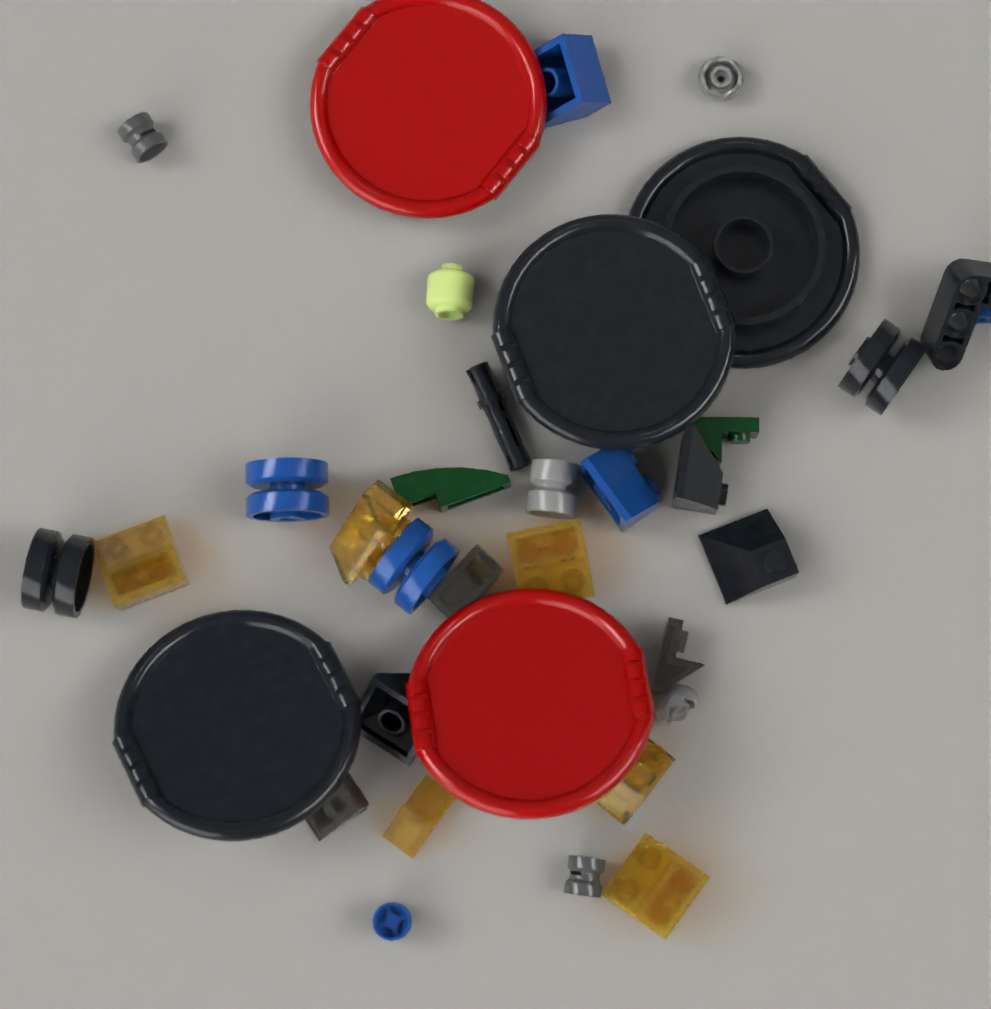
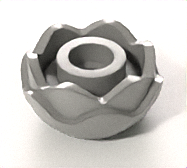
M715 56L701 66L698 73L701 91L708 98L715 101L732 99L740 92L744 83L741 66L736 61L723 56ZM722 77L724 81L719 82L717 78Z
M675 684L668 687L655 700L654 709L657 720H661L666 726H669L672 721L684 720L689 709H694L698 706L696 698L698 694L694 689L686 685Z

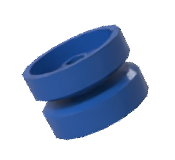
M284 457L255 460L245 465L246 484L254 489L261 490L252 493L246 498L247 518L269 522H298L318 520L329 516V497L321 491L314 490L328 483V463L326 461L311 458Z
M419 517L410 523L397 537L377 563L368 579V582L382 594L391 592L403 580L395 594L394 602L409 615L415 612L438 588L460 553V550L445 538L435 542L426 551L433 539L434 530Z

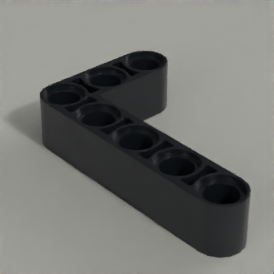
M957 259L946 267L920 337V343L928 347L925 354L936 369L942 371L951 370L960 364L981 308L991 309V262Z

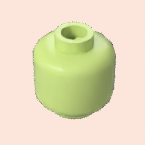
M456 263L442 264L441 269L432 271L427 278L426 304L434 312L435 317L443 320H459L473 308L475 288L473 276Z

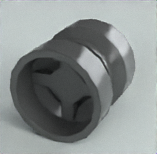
M141 112L132 116L117 131L123 142L131 145V153L138 163H144L153 159L168 145L163 134L156 132L153 128L154 121L148 112Z
M569 855L567 867L570 869V878L565 881L564 893L601 898L602 886L599 883L600 874L605 870L606 860Z

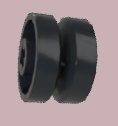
M886 319L882 321L872 337L868 336L848 364L851 367L838 385V387L854 397L861 393L869 380L874 382L875 385L866 397L865 405L879 415L883 414L928 349V347L912 337L904 342L897 354L890 351L900 337V328Z
M39 528L31 541L23 571L21 586L22 607L44 612L53 603V608L57 615L77 619L85 605L90 588L95 558L94 539L73 534L64 544L62 534L59 531Z

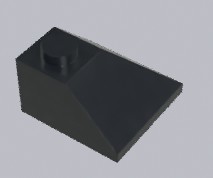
M688 424L681 438L671 508L715 515L718 506H725L728 484L722 483L723 472L695 425Z
M768 509L698 536L726 605L794 579L799 574L788 543Z
M376 673L361 698L360 735L410 767L417 757L414 751L405 687L409 681L410 673Z

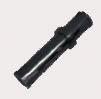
M488 362L471 367L466 373L478 396L479 401L477 404L480 410H484L510 472L528 466L532 463V460L504 401L506 395L504 391H500Z

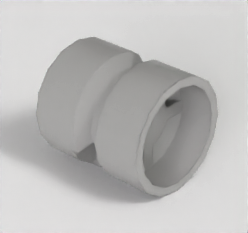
M556 459L532 460L529 481L535 485V488L528 491L526 512L545 518H574L576 496L571 493V489L578 486L580 466L576 463Z

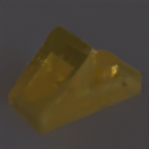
M426 774L405 805L401 806L383 834V837L414 858L456 798Z

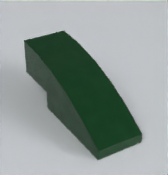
M464 467L433 468L390 478L401 511L437 499L442 513L511 488L510 478L506 474Z

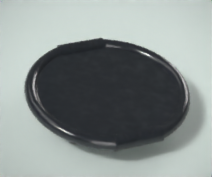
M727 137L692 146L665 162L653 173L636 196L628 215L651 220L677 232L699 249L707 259L711 260L737 324L735 327V349L731 369H752L771 366L792 359L807 351L835 326L853 295L860 266V244L855 219L851 211L852 207L807 154L803 155L783 144L754 137Z
M600 214L582 217L559 225L543 234L520 254L509 269L497 295L491 339L516 403L520 404L538 423L558 436L579 445L596 449L629 450L657 444L674 437L685 430L688 424H693L710 408L724 386L732 365L735 349V327L737 324L711 260L707 259L690 241L666 226L648 219L621 214Z
M229 610L198 617L171 630L156 641L137 661L129 673L117 701L114 716V740L112 744L141 806L146 807L163 822L187 834L209 840H255L275 835L306 820L317 812L338 790L352 766L359 746L362 702L331 642L326 641L307 626L293 619L266 611Z

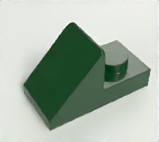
M700 417L693 423L719 467L722 462V438H728V443L748 444L750 443V438L756 439L759 434V417Z

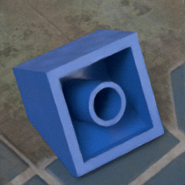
M563 33L534 50L546 85L547 112L544 129L586 118L612 103L592 35Z
M601 449L581 461L579 474L620 530L625 532L659 507L661 501L658 499V496L661 495V492L649 476L644 479L635 468L639 465V462L630 449Z

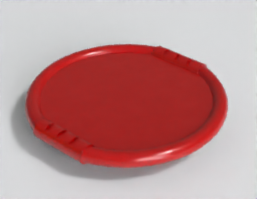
M481 0L374 1L365 7H361L317 59L318 63L310 92V118L317 146L325 162L340 182L353 194L381 210L395 215L420 219L445 218L472 211L492 200H497L540 147L546 122L547 93L539 60L532 46L517 26L503 13Z
M519 588L496 592L479 598L454 612L438 626L425 642L414 662L409 681L405 685L415 755L420 758L431 776L445 790L465 804L485 813L512 819L534 820L566 815L580 810L608 794L621 783L640 758L648 742L653 720L656 718L644 651L642 647H639L629 631L614 616L591 601L574 594L546 588Z

